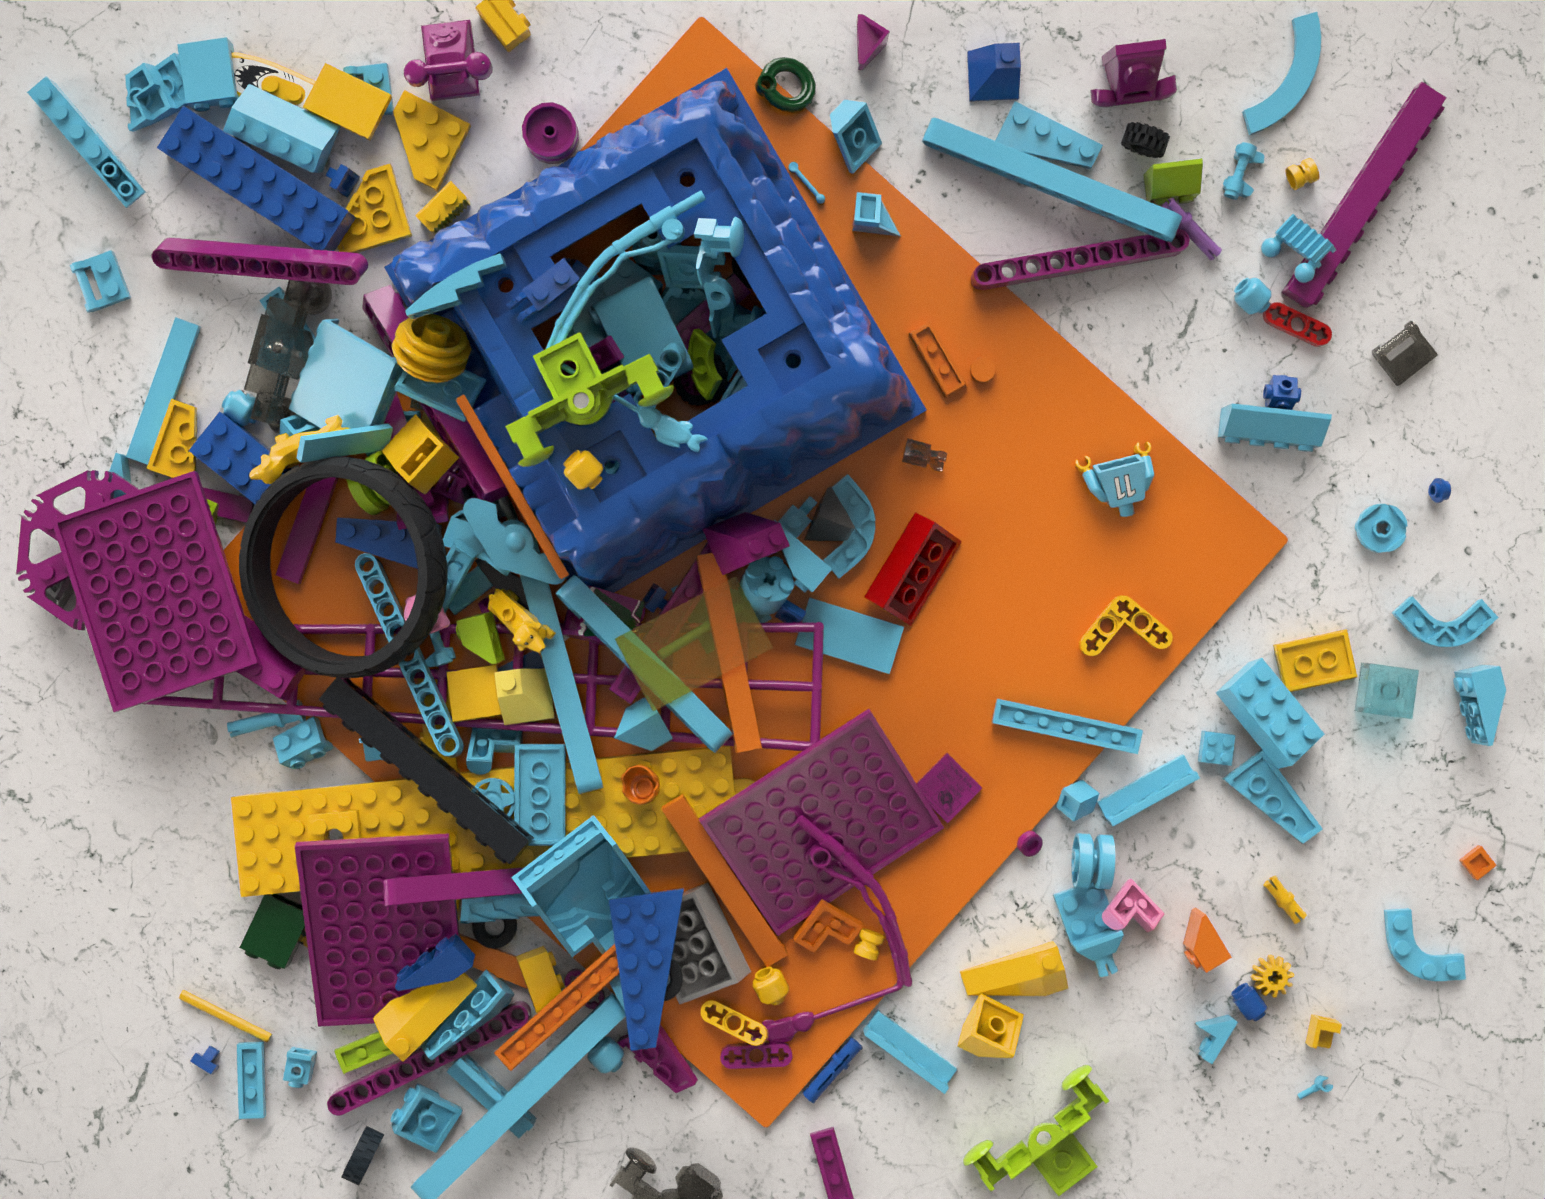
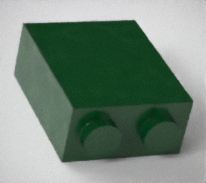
M280 894L264 895L239 948L245 950L244 953L251 958L258 959L260 957L268 961L267 965L280 970L281 968L285 969L288 967L306 932L302 905Z

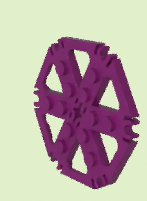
M87 470L35 495L40 497L43 502L32 499L31 502L37 506L36 512L32 513L29 510H24V514L32 518L31 521L25 516H21L16 574L20 575L18 581L29 579L30 586L23 591L24 593H34L27 597L76 630L78 628V630L85 631V623L77 599L75 608L72 611H66L46 596L48 588L70 578L62 552L40 563H32L29 559L31 534L34 530L40 529L58 541L51 520L66 514L54 507V500L58 496L77 487H82L85 490L84 509L114 499V491L121 490L126 494L140 490L115 472L105 471L104 478L99 480V471Z

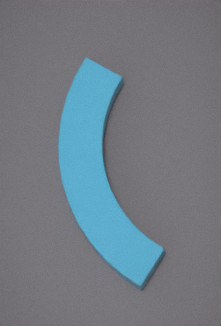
M1318 12L1303 15L1292 20L1294 58L1291 67L1281 85L1270 97L1242 112L1249 135L1260 132L1283 118L1296 106L1309 88L1319 63L1321 51V28Z

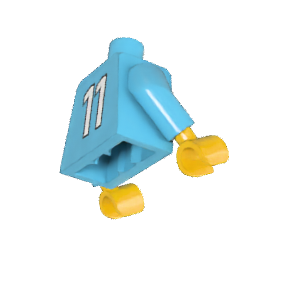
M1149 442L1144 444L1146 451H1141L1139 443L1134 446V453L1136 455L1092 465L1093 470H1090L1091 460L1088 456H1085V460L1088 463L1085 467L1080 466L1078 460H1076V468L1084 472L1082 476L1089 491L1099 501L1107 502L1111 508L1119 507L1120 516L1122 517L1131 516L1135 513L1133 503L1145 499V492L1149 490L1154 478L1152 460L1148 456L1151 450Z

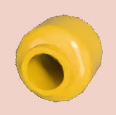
M576 450L563 463L565 466L564 475L579 490L586 489L587 487L593 489L603 479L600 476L603 471L602 464L588 450L582 452Z
M765 967L755 974L753 988L759 1000L767 1005L772 1004L775 1006L781 1004L789 991V986L782 972L779 969Z

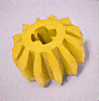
M1271 954L1267 956V962L1263 958H1259L1260 967L1252 966V969L1257 972L1251 975V979L1256 981L1254 988L1257 990L1261 989V994L1264 996L1270 993L1273 998H1277L1278 990L1283 995L1286 994L1285 985L1288 987L1293 986L1288 981V979L1294 977V973L1288 971L1291 965L1288 962L1284 963L1282 957L1278 956L1275 959ZM1273 972H1275L1276 976L1272 977V981L1268 979V976H1272Z

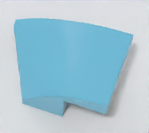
M173 53L156 66L142 63L125 75L126 89L128 91L126 100L127 107L130 108L131 121L128 124L129 131L134 132L180 111L183 106H188L185 101L179 54Z

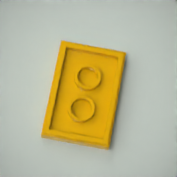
M325 63L303 108L371 141L393 97L391 94Z
M1347 629L1273 645L1280 679L1290 692L1357 678Z

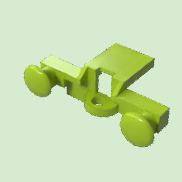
M1089 1065L1078 1067L1063 1080L1062 1090L1072 1088L1078 1097L1053 1116L1059 1125L1041 1123L1035 1126L1029 1134L1028 1147L1021 1140L998 1159H995L989 1152L994 1142L991 1140L982 1141L967 1152L964 1156L963 1164L967 1166L973 1163L979 1171L980 1178L990 1191H993L995 1189L994 1184L1007 1174L1013 1180L1030 1167L1032 1162L1058 1197L1098 1167L1073 1134L1091 1120L1088 1114L1103 1101L1105 1104L1109 1102V1099L1097 1083L1094 1085L1087 1076L1091 1072L1092 1067ZM1042 1131L1050 1134V1140L1045 1144L1037 1142V1135Z

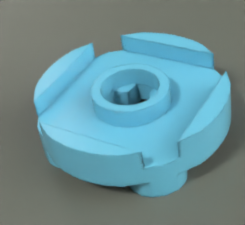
M1375 504L1369 506L1360 514L1358 521L1355 523V530L1360 543L1366 549L1375 553L1394 551L1403 544L1406 538V527H1408L1406 517L1400 509L1392 505ZM1378 523L1387 524L1385 528L1386 534L1376 531Z

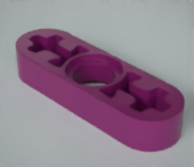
M766 1042L761 1046H754L749 1043L728 1044L722 1049L720 1059L721 1063L729 1069L784 1067L792 1060V1049L785 1042L773 1044ZM766 1048H771L770 1054L778 1053V1049L782 1048L784 1053H788V1055L784 1056V1060H779L778 1056H771V1061H767L768 1054ZM741 1049H746V1062H742V1057H736L734 1062H729V1058H725V1055H728L730 1050H733L735 1055H742ZM753 1049H760L764 1057L761 1061L754 1062L750 1059L749 1053Z

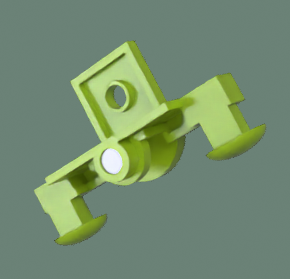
M581 332L533 355L554 399L529 411V415L505 426L513 443L518 445L524 459L518 462V465L522 467L537 465L545 461L553 453L554 446L544 448L538 436L539 433L563 421L575 425H591L600 421L609 411L613 396L638 384L644 396L638 402V405L643 407L653 406L667 399L672 394L674 385L664 388L658 376L660 371L651 354L626 366L620 365L602 374ZM566 361H573L575 363L576 371L573 375L566 376L563 374L562 365Z

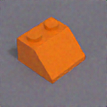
M1196 907L1193 908L1183 941L1187 949L1184 951V955L1196 969L1201 968L1207 973L1232 957L1207 915Z

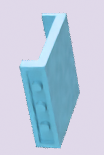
M337 318L322 320L317 328L314 344L308 351L309 357L306 365L300 372L298 386L292 393L289 410L319 428L327 425L325 422L327 418L339 415L343 421L341 428L348 427L352 429L384 424L396 393L395 385L404 370L398 365L395 357L389 356L338 326L339 320Z

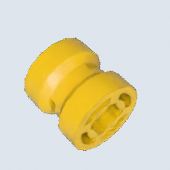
M1312 158L1301 161L1300 165L1296 166L1293 164L1285 169L1288 183L1293 190L1302 188L1307 182L1314 183L1320 178L1318 168Z
M862 928L859 934L862 941L856 944L853 952L861 957L876 961L879 955L877 945L883 944L885 936Z

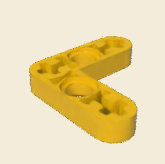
M1121 595L1115 597L1082 636L1079 641V648L1085 655H1098L1123 624H1126L1157 649H1165L1170 646L1173 636L1167 627L1130 597ZM1118 601H1126V608L1130 611H1134V608L1137 609V612L1131 615L1129 621L1126 619L1130 616L1127 612L1117 611L1119 608L1117 605ZM1139 615H1144L1148 620L1147 627L1142 630L1135 626V619ZM1106 618L1113 622V629L1108 633H1104L1100 629L1101 621ZM1153 624L1156 625L1153 628L1155 632L1165 633V643L1159 642L1157 644V637L1152 633H1149L1148 637L1145 635V633L1152 629ZM1095 629L1105 639L1102 641L1101 638H1098L1094 644L1097 647L1096 650L1090 649L1087 651L1088 645L1085 642L1086 640L1092 641L1097 636L1092 633Z

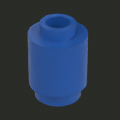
M1243 983L1232 991L1233 1002L1246 1020L1258 1021L1265 1016L1267 1005L1253 986Z

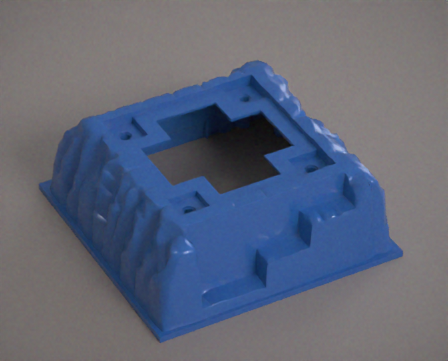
M727 68L650 113L643 115L631 124L624 126L619 131L608 133L597 140L595 145L577 152L574 157L559 166L544 169L538 178L531 182H526L521 188L503 198L481 206L478 213L466 220L456 222L452 226L439 230L435 234V238L430 241H420L397 254L393 258L392 263L384 267L407 308H409L425 292L448 276L475 262L499 253L504 257L507 268L482 275L485 286L460 293L462 304L431 314L450 319L458 324L466 333L472 350L465 370L486 379V384L475 402L473 410L569 573L566 576L567 581L575 575L586 586L615 593L706 540L704 528L744 512H754L926 411L921 399ZM684 176H692L695 179L694 184L690 187L683 186L680 181ZM700 190L704 194L706 200L677 216V220L682 223L685 229V235L681 241L667 245L668 249L694 235L698 218L717 219L718 226H731L733 218H739L744 227V243L740 255L734 257L767 314L721 340L748 386L687 421L693 425L690 431L692 435L700 434L708 438L707 441L699 444V452L691 450L687 443L680 444L681 447L677 448L657 441L651 428H645L640 424L638 413L616 401L611 404L607 414L594 424L575 425L563 421L539 433L538 436L544 448L554 446L553 453L549 458L537 465L530 467L518 465V462L524 459L518 445L513 443L505 426L529 415V411L554 399L533 358V355L543 351V348L534 335L532 328L562 312L572 293L570 290L566 291L542 311L536 312L522 323L517 320V317L522 311L532 306L528 299H525L518 307L509 310L506 304L555 265L551 256L642 204L648 216L651 217L668 206H675ZM662 228L659 229V235L661 236L662 240H665L666 238L662 233ZM504 281H512L514 285L510 292L504 293L500 290L501 284ZM791 355H795L800 359L801 364L797 368H790L786 364V359ZM630 393L623 397L624 400L638 407ZM576 450L580 452L588 450L603 466V471L600 475L603 479L593 489L587 487L586 489L579 490L564 475L565 466L563 463ZM611 460L618 461L620 465L619 471L615 474H608L605 469L606 464Z

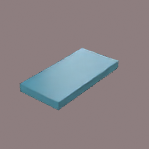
M809 598L805 610L807 613L802 622L823 623V654L890 674L904 629L903 626ZM798 632L795 645L813 650L814 632Z
M515 744L514 821L534 837L528 846H553L566 836L565 744Z

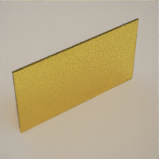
M736 577L615 638L652 711L672 703L677 698L773 648Z

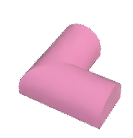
M1130 878L1124 883L1104 910L1102 920L1108 927L1114 930H1121L1127 926L1133 917L1146 932H1150L1157 926L1164 913Z

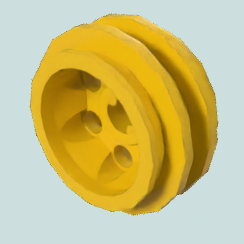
M428 314L412 320L408 318L401 322L392 343V351L397 363L405 372L423 381L435 383L448 382L462 374L472 350L466 333L458 324L450 319L434 314Z

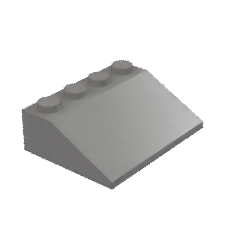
M708 882L684 892L672 955V959L679 964L683 973L682 987L676 995L679 1004L736 984L751 972Z

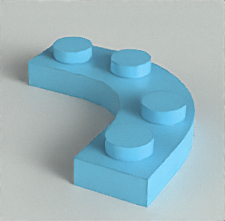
M848 474L836 483L832 489L851 519L855 529L848 540L844 541L823 559L832 568V572L838 579L863 559L872 545L875 534V514L872 505L864 492Z
M1409 596L1392 612L1397 620L1415 638L1426 644L1438 647H1455L1466 644L1478 637L1499 618L1482 599L1477 600L1460 617L1449 622H1442L1433 618L1413 596Z
M1411 909L1384 910L1386 940L1389 950L1394 959L1405 970L1416 977L1428 981L1466 979L1463 954L1431 955L1421 951L1413 935Z

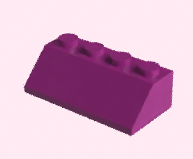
M245 616L260 663L236 672L279 699L288 701L307 670L283 656L264 637L255 622Z

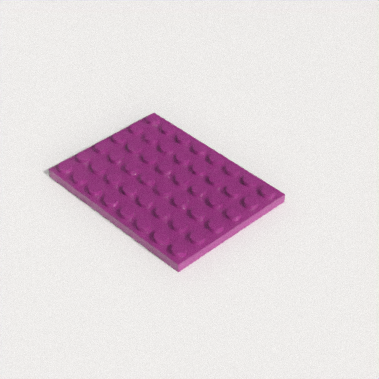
M197 471L177 476L51 520L113 712H120L260 663Z
M869 709L699 818L700 823L777 936L808 917L821 899L830 903L854 887L852 884L830 876L824 870L812 864L809 850L812 845L819 842L796 823L801 815L824 834L828 833L844 846L845 851L872 875L944 829ZM831 855L829 868L851 879L860 881L846 866Z
M449 833L296 842L295 854L318 1027L374 1024V1016L392 999L406 995L416 989L398 991L395 988L399 971L407 965L410 967L415 964L416 960L424 952L428 951L430 953L443 938L447 937L449 939L455 933L460 937L456 900L385 906L383 880L453 873Z

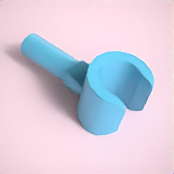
M1320 1075L1315 1078L1314 1084L1297 1095L1301 1100L1319 1090L1329 1092L1333 1089V1085L1327 1084L1322 1087L1323 1081L1327 1080L1328 1077Z

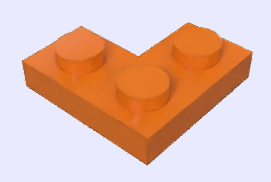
M821 899L793 937L796 943L815 953L828 935L850 945L863 928V924L856 918Z

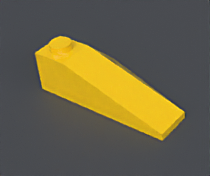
M1053 941L960 971L968 996H979L980 994L986 996H1047L1069 989L1065 968L1058 947Z
M464 972L453 981L418 987L406 995L392 999L373 1018L384 1044L404 1062L477 987V984Z

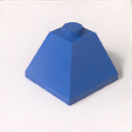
M996 43L967 51L969 102L1019 99L1021 74L1020 43Z

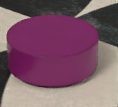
M1034 831L1023 833L1017 842L1018 850L1027 857L1036 855L1043 845L1042 838Z

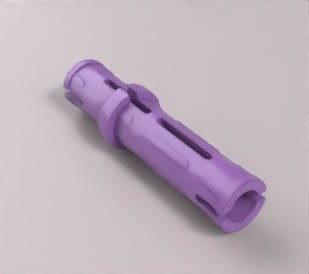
M1169 198L1168 201L1170 203L1168 204L1166 201L1161 207L1181 215L1182 221L1178 229L1184 230L1209 260L1215 259L1213 255L1217 257L1222 249L1192 219L1190 212H1185L1174 198Z

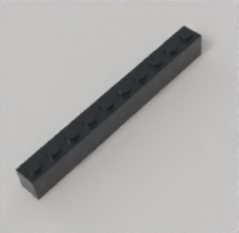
M336 677L319 698L324 704L323 708L328 713L339 716L343 720L342 724L344 727L361 735V741L370 748H376L381 753L379 756L386 763H393L400 769L398 772L408 781L412 779L419 785L417 788L423 795L434 798L438 802L436 805L439 809L447 814L450 812L456 817V823L465 830L470 829L476 835L475 839L485 847L488 845L495 851V857L501 862L511 864L516 861L534 839L531 834L477 790L474 785L349 678Z

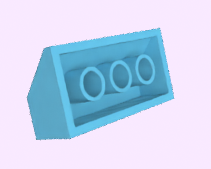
M249 84L232 106L223 131L312 173H320L324 171L340 126Z
M1232 403L1221 408L1218 438H1225L1226 443L1240 444V440L1250 441L1249 445L1264 446L1265 443H1272L1274 448L1289 449L1290 445L1298 446V451L1313 452L1314 448L1322 446L1332 414Z

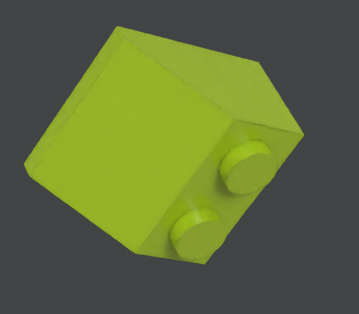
M1203 159L1153 164L1143 175L1146 201L1158 206H1162L1166 201L1169 204V198H1174L1175 201L1179 200V204L1193 202L1194 198L1201 193Z

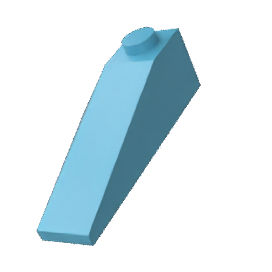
M486 969L475 982L477 987L435 1029L421 1046L430 1060L435 1059L498 1015L503 1008L509 1005L512 997L515 995L509 986Z

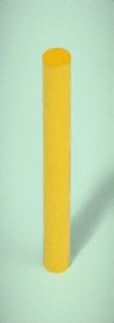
M185 990L179 996L180 1000L267 1043L272 1036V1033Z

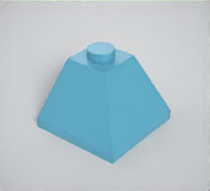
M843 100L830 114L833 134L849 173H854L882 144L867 103Z

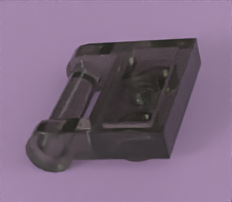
M1411 320L1404 325L1402 331L1381 347L1377 346L1371 351L1374 358L1396 386L1401 385L1438 356L1420 332L1417 324ZM1411 337L1414 340L1412 344L1393 359L1389 360L1387 358V354L1407 338Z

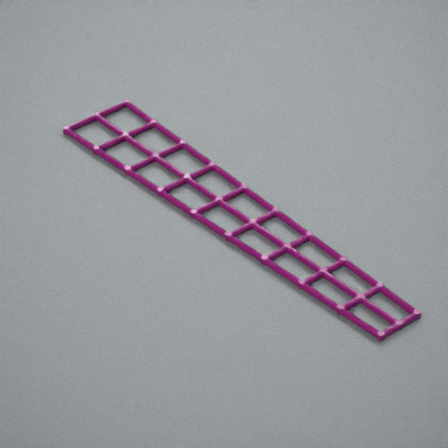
M560 623L561 631L564 623ZM639 623L637 632L647 633L653 623ZM684 623L678 633H688L703 623ZM736 623L746 672L748 667L749 633L814 632L812 682L748 680L750 690L812 692L810 742L760 738L762 748L804 751L820 740L823 623ZM294 624L302 634H366L365 656L375 652L376 634H385L381 624ZM450 624L439 631L444 647L450 646V634H456L457 624ZM496 624L498 634H512L504 624ZM402 627L395 629L394 634H398ZM589 642L587 674H573L575 683L587 684L585 720L589 735L614 738L618 728L595 726L597 685H612L618 675H597L599 644ZM515 643L513 670L523 669L524 650L520 651ZM673 654L663 659V663L671 671L673 668ZM448 664L438 666V669H430L433 678L438 679L437 686L445 704L447 696L446 672L458 671L448 670ZM390 668L381 673L363 677L362 690L372 698L373 677H405L401 668ZM307 670L304 675H319V674H316V673H314V672H311V671H308V670ZM424 672L416 673L414 678L424 679ZM224 676L214 679L212 699L163 696L143 703L144 705L340 718L337 715H331L323 707L297 705L298 685L289 697L287 704L223 700ZM678 677L688 688L723 689L721 679ZM661 701L660 716L670 732L671 710ZM389 712L401 723L426 724L422 714ZM443 716L438 717L434 725L444 726L445 718ZM486 718L454 723L457 727L562 734L560 724L526 722L504 725L503 720ZM670 732L673 739L669 742L704 744L694 733ZM731 736L723 745L734 746L733 737Z

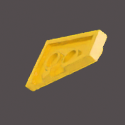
M174 399L170 400L146 469L171 478L196 471V456L189 452V449L197 441V407Z

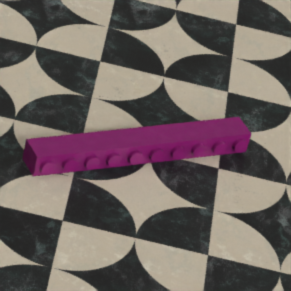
M1420 82L1413 88L1319 233L1334 245L1336 251L1334 253L1329 251L1320 261L1322 265L1315 269V275L1311 281L1307 283L1299 282L1293 274L1281 293L1304 308H1308L1313 304L1317 305L1324 295L1322 289L1326 283L1330 285L1338 274L1335 269L1339 263L1343 264L1351 254V251L1348 249L1353 242L1356 244L1364 234L1363 226L1366 222L1370 223L1377 214L1376 206L1379 201L1384 202L1390 194V184L1393 180L1396 182L1405 170L1402 168L1406 160L1410 161L1418 150L1415 147L1419 140L1423 141L1431 130L1429 124L1433 119L1436 120L1445 108L1442 104L1447 97L1424 82ZM1303 258V260L1301 261V263H1308V262H1309V261H1308L1307 259H1305V258Z
M391 285L364 294L362 309L391 357H395L392 351V343L395 339L396 330L399 324L409 317L406 315L402 297L398 292L395 293ZM419 402L441 439L459 456L455 462L477 498L494 502L510 494L467 419L463 422Z

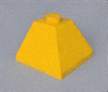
M980 994L962 1026L957 1047L978 1057L1013 1058L1024 1014L984 994Z

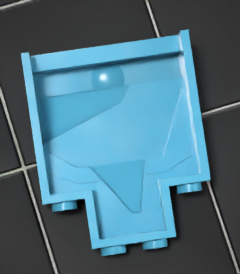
M594 815L511 877L571 957H574L592 942L601 954L605 953L615 944L609 899L651 893L619 846Z

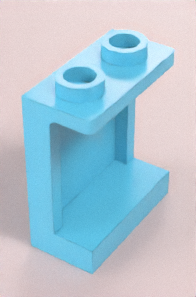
M225 37L177 44L186 104L198 112L208 111L213 106L231 108L239 98L231 52H234L231 41Z

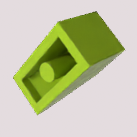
M492 612L456 621V634L464 647L491 664L505 660Z

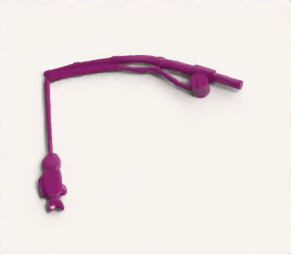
M803 815L797 819L796 823L819 842L812 845L809 850L812 864L817 868H821L830 876L854 885L861 891L862 897L869 908L878 916L894 961L897 985L816 1015L812 1012H801L792 1017H785L776 1021L765 1020L762 1024L768 1030L767 1040H770L769 1044L791 1041L798 1031H808L816 1019L899 991L903 985L907 987L912 986L908 952L896 920L897 917L882 887L870 872H867L856 859L845 851L844 846L828 833L824 834ZM831 855L846 866L860 881L851 879L829 868ZM864 885H867L878 898L885 916L874 906ZM751 1029L746 1031L753 1035L752 1040L754 1042L757 1038H762L760 1030Z

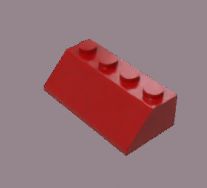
M915 512L864 598L911 626L962 541L936 522Z

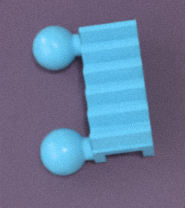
M1294 214L1275 232L1276 236L1274 238H1267L1261 245V251L1266 257L1277 256L1281 251V244L1284 242L1307 259L1309 262L1299 264L1294 272L1295 278L1302 283H1307L1314 278L1315 269L1322 265L1320 261L1329 251L1332 253L1336 251L1334 245L1328 239L1318 234L1315 229H1311L1308 224H1305Z

